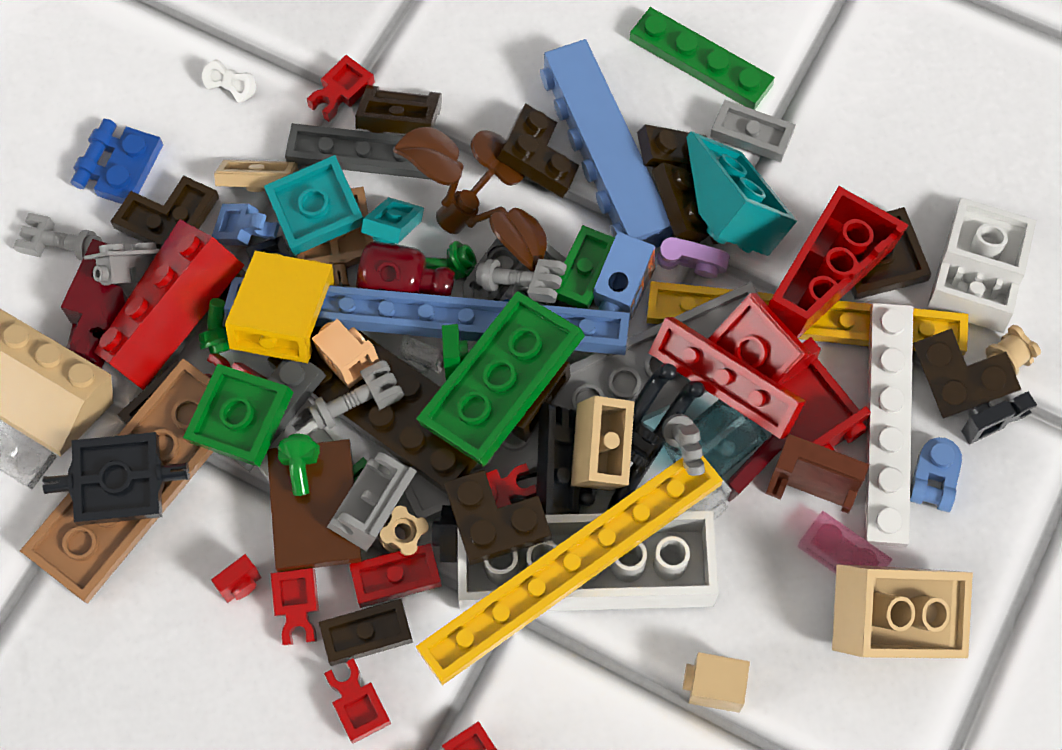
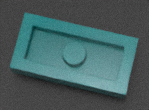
M388 197L364 217L361 233L373 236L375 241L398 244L422 222L424 207Z

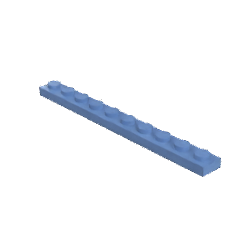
M235 277L231 282L224 306L226 318L243 281L242 277ZM329 286L315 326L323 327L328 322L338 319L348 330L354 327L359 331L442 338V325L458 324L460 340L477 342L508 302ZM542 305L582 329L585 337L574 351L626 355L630 313Z

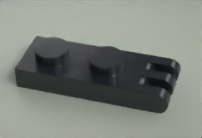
M544 403L539 410L536 496H539L545 515L579 514L580 487L571 486L576 410H568L560 406L555 407Z

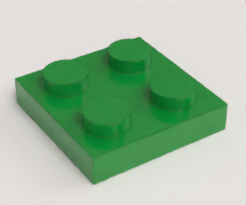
M217 364L183 438L190 444L260 467L294 392L286 385Z

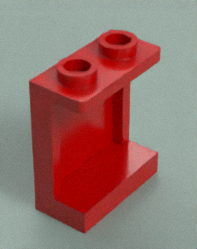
M810 337L802 344L811 353L780 384L806 401L790 434L835 451L833 447L843 440H846L848 444L852 443L867 431L868 428L865 425L872 412L867 406L859 410L818 360L821 348Z

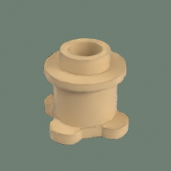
M1018 325L1009 327L1008 333L1001 337V341L998 344L989 345L985 351L987 358L1006 351L1016 376L1022 365L1030 366L1034 362V358L1041 354L1038 344L1031 341Z
M396 506L378 534V538L382 547L388 552L400 551L401 554L409 556L417 551L418 540L421 535L428 531L429 524L425 518H416L409 514L406 507ZM395 527H400L404 530L405 538L403 540L395 535Z

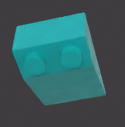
M691 131L686 138L698 213L708 225V234L721 244L730 242L746 253L755 251L769 256L796 224L797 220L741 151Z

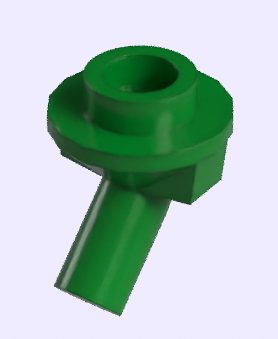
M454 241L449 245L447 258L426 257V268L448 267L455 272V280L468 277L477 264L475 253L471 247L466 244L463 245L459 241Z
M213 298L210 300L207 331L198 334L200 350L209 349L210 354H219L232 350L229 349L226 327H223L224 306L226 302L222 299Z
M300 433L291 434L278 444V459L282 465H289L294 496H302L310 492L306 465L317 463L318 455L320 454V446L310 436Z

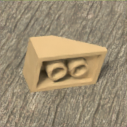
M837 564L832 650L871 658H968L973 573Z

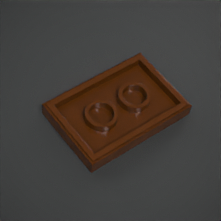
M350 439L317 443L320 446L317 463L306 465L310 492L302 496L293 495L289 465H282L279 461L278 448L268 449L267 458L275 569L277 572L362 562L360 547L327 528L355 483Z

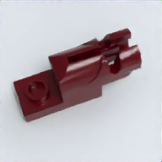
M92 239L85 255L100 253L99 246L107 245V243ZM83 258L61 305V309L70 323H72L66 348L102 369L106 361L95 354L94 350L98 346L100 338L109 329L128 298L120 286L115 284L102 285L100 282L95 281L93 269L96 266V259L84 260Z

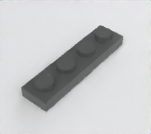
M291 124L285 153L286 162L310 166L336 155L342 170L430 179L406 158L393 153L395 145L403 135Z

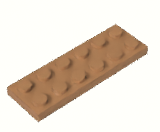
M183 358L117 436L156 432L159 436L160 458L163 465L188 462L190 471L188 473L191 479L214 452L190 444L183 438L210 378ZM190 479L167 481L164 483L161 494L162 513ZM68 493L22 547L20 552L88 604L158 518L78 526L74 523L73 500Z

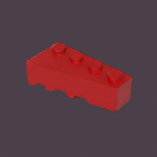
M838 186L770 300L769 308L797 338L801 337L894 249L909 225L843 187Z
M179 219L113 323L100 338L94 353L144 390L209 310L210 300L219 298L245 265L213 236Z

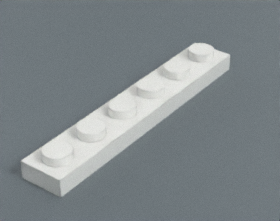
M873 303L870 307L868 409L872 413L867 421L866 463L870 465L866 473L864 544L900 547L909 545L913 306Z

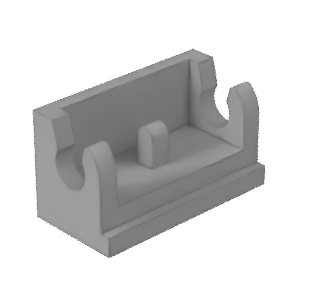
M381 452L377 454L375 459L370 457L327 528L367 552L417 471L411 467H406L394 458Z

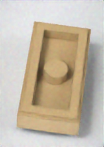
M223 160L214 173L215 186L246 187V190L251 192L266 191L265 185L297 172L298 163Z

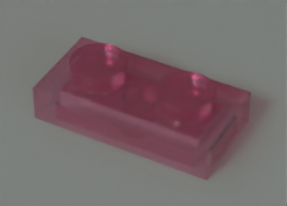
M824 511L820 513L797 546L835 574L837 564L888 567L892 561L891 557Z

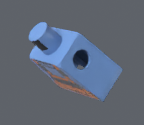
M619 231L617 232L593 291L594 303L598 310L630 313L629 320L633 318L655 270L654 245Z

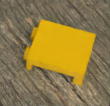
M255 251L225 322L229 349L308 364L313 352L311 334L329 286H334L333 265L316 260H304L277 253L271 254Z

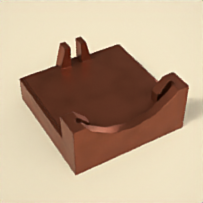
M788 434L765 494L781 500L786 485L840 505L842 506L841 511L849 514L870 464Z

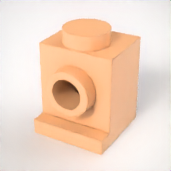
M338 319L325 324L318 334L311 338L321 359L349 389L363 379L360 373L361 370L380 361L373 344L369 340L365 341L356 328L352 327L348 330Z

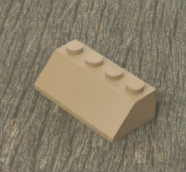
M0 309V420L61 457L72 446V440H78L114 403L111 374Z

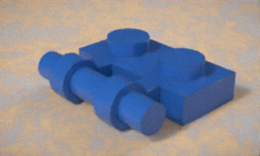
M104 118L99 128L93 129L88 141L90 145L84 156L77 159L73 167L76 172L70 183L76 188L85 189L89 179L97 181L94 190L98 197L122 204L130 191L139 194L163 147V142L158 136L127 126L120 139L113 137L112 135L117 125L112 120ZM104 151L112 153L105 167L98 165Z

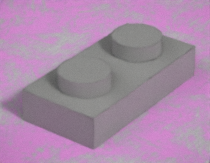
M724 100L711 129L710 137L781 162L796 124Z

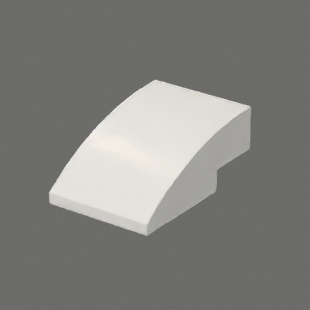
M961 197L942 253L927 310L968 314V323L1004 334L1014 313L1019 286L1025 275L1037 220Z

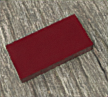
M771 434L722 485L719 493L729 502L738 496L781 451L787 437L779 439Z

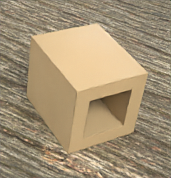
M698 652L694 665L686 664L682 689L690 691L688 704L740 713L745 703L750 661Z

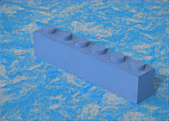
M583 39L544 52V68L540 69L542 83L547 91H553L556 98L554 99L556 114L560 121L566 120L569 130L567 134L571 147L575 152L579 150L584 159L581 164L585 178L589 183L594 181L598 190L596 192L598 206L602 214H609L613 223L610 225L612 236L615 237L619 231L652 244L655 248L660 247L665 239L672 237L673 231L659 192L647 167L644 166L642 156L587 40Z

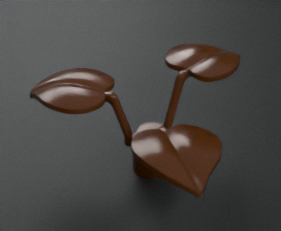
M431 127L417 128L404 135L395 145L393 153L406 158L433 181L449 186L447 195L441 201L443 206L436 212V220L440 227L450 234H458L466 225L469 228H473L478 222L489 219L490 227L499 241L523 265L534 272L538 259H544L547 248V237L538 221L522 209L512 208L507 212L501 206L477 215L480 202L476 194L494 174L504 184L509 186L517 185L525 177L523 174L497 160L506 141L505 138L488 130L475 134L470 144L472 153L481 165L488 168V171L470 191H456L464 168L463 164L457 160L459 157L457 145L443 132Z

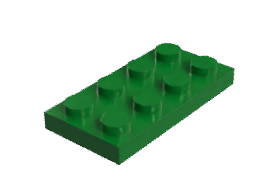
M517 291L416 418L421 426L484 467L585 337L582 329Z

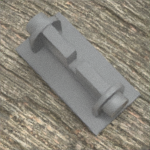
M156 242L132 244L133 250L124 251L123 244H107L99 246L100 253L85 255L84 260L96 259L93 277L95 281L100 282L102 285L131 283L130 268L132 270L133 283H137L160 249L156 248Z

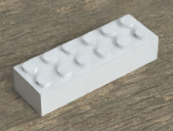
M685 511L547 611L714 607L719 590L713 511ZM601 514L545 515L552 534V540L471 566L469 565L457 527L458 603L460 613L465 612Z

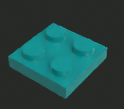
M336 155L264 186L294 256L357 229L363 224V215Z

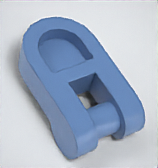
M937 437L930 439L923 446L917 459L912 480L910 502L920 505L923 501L937 505L938 510L950 513L956 497V486L962 464L961 451L953 441ZM928 479L941 482V489L929 486Z

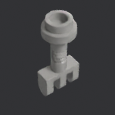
M28 213L25 222L36 228L23 226L19 235L29 241L16 240L13 249L23 254L41 257L46 245L75 251L76 258L82 261L92 239L102 241V239L96 236L95 232L89 230H82L78 236L52 231L55 224L50 217Z
M488 259L486 262H481L478 265L476 282L479 286H483L486 291H496L500 284L529 287L527 294L530 299L536 302L555 303L558 293L553 289L560 288L562 279L559 276L565 274L567 266L561 261L538 259L534 272L503 269L498 260Z
M382 360L361 370L360 373L366 384L354 389V391H350V393L344 394L343 397L340 396L326 404L322 397L314 400L316 404L309 407V410L319 429L326 426L328 429L335 427L336 424L333 418L374 398L379 410L399 401L404 396V393L400 386H395L397 380L393 373H389L390 367L388 363Z
M674 414L668 417L662 426V434L665 441L670 446L681 448L683 465L689 475L697 476L704 474L705 467L701 459L703 456L702 446L698 442L701 440L699 429L684 414Z

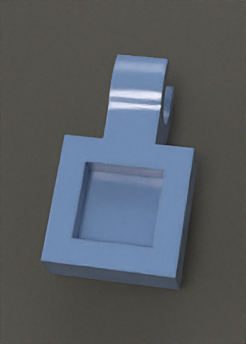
M249 203L222 204L212 236L222 245L248 246L251 235L264 239H276L280 224L278 222L265 221L267 215L259 213V210Z

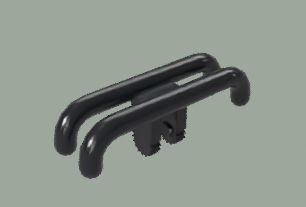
M666 363L659 366L634 401L630 460L633 464L630 467L629 486L615 490L607 510L635 491L666 443L662 434V426L665 420L674 414H685L691 403L705 392V387L701 382L691 381L678 393L655 429L643 423L641 420L663 386L669 380L676 377L677 369L673 364ZM580 487V504L585 507L592 506L598 489Z

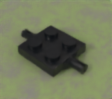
M156 432L72 440V462L68 475L43 476L42 482L45 485H42L44 494L69 491L73 500L74 523L78 526L162 517L161 494L164 483L167 481L189 480L190 474L188 472L190 471L188 462L163 465L160 458L159 436Z

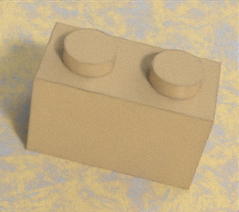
M593 396L577 403L571 486L608 491L629 486L634 401Z

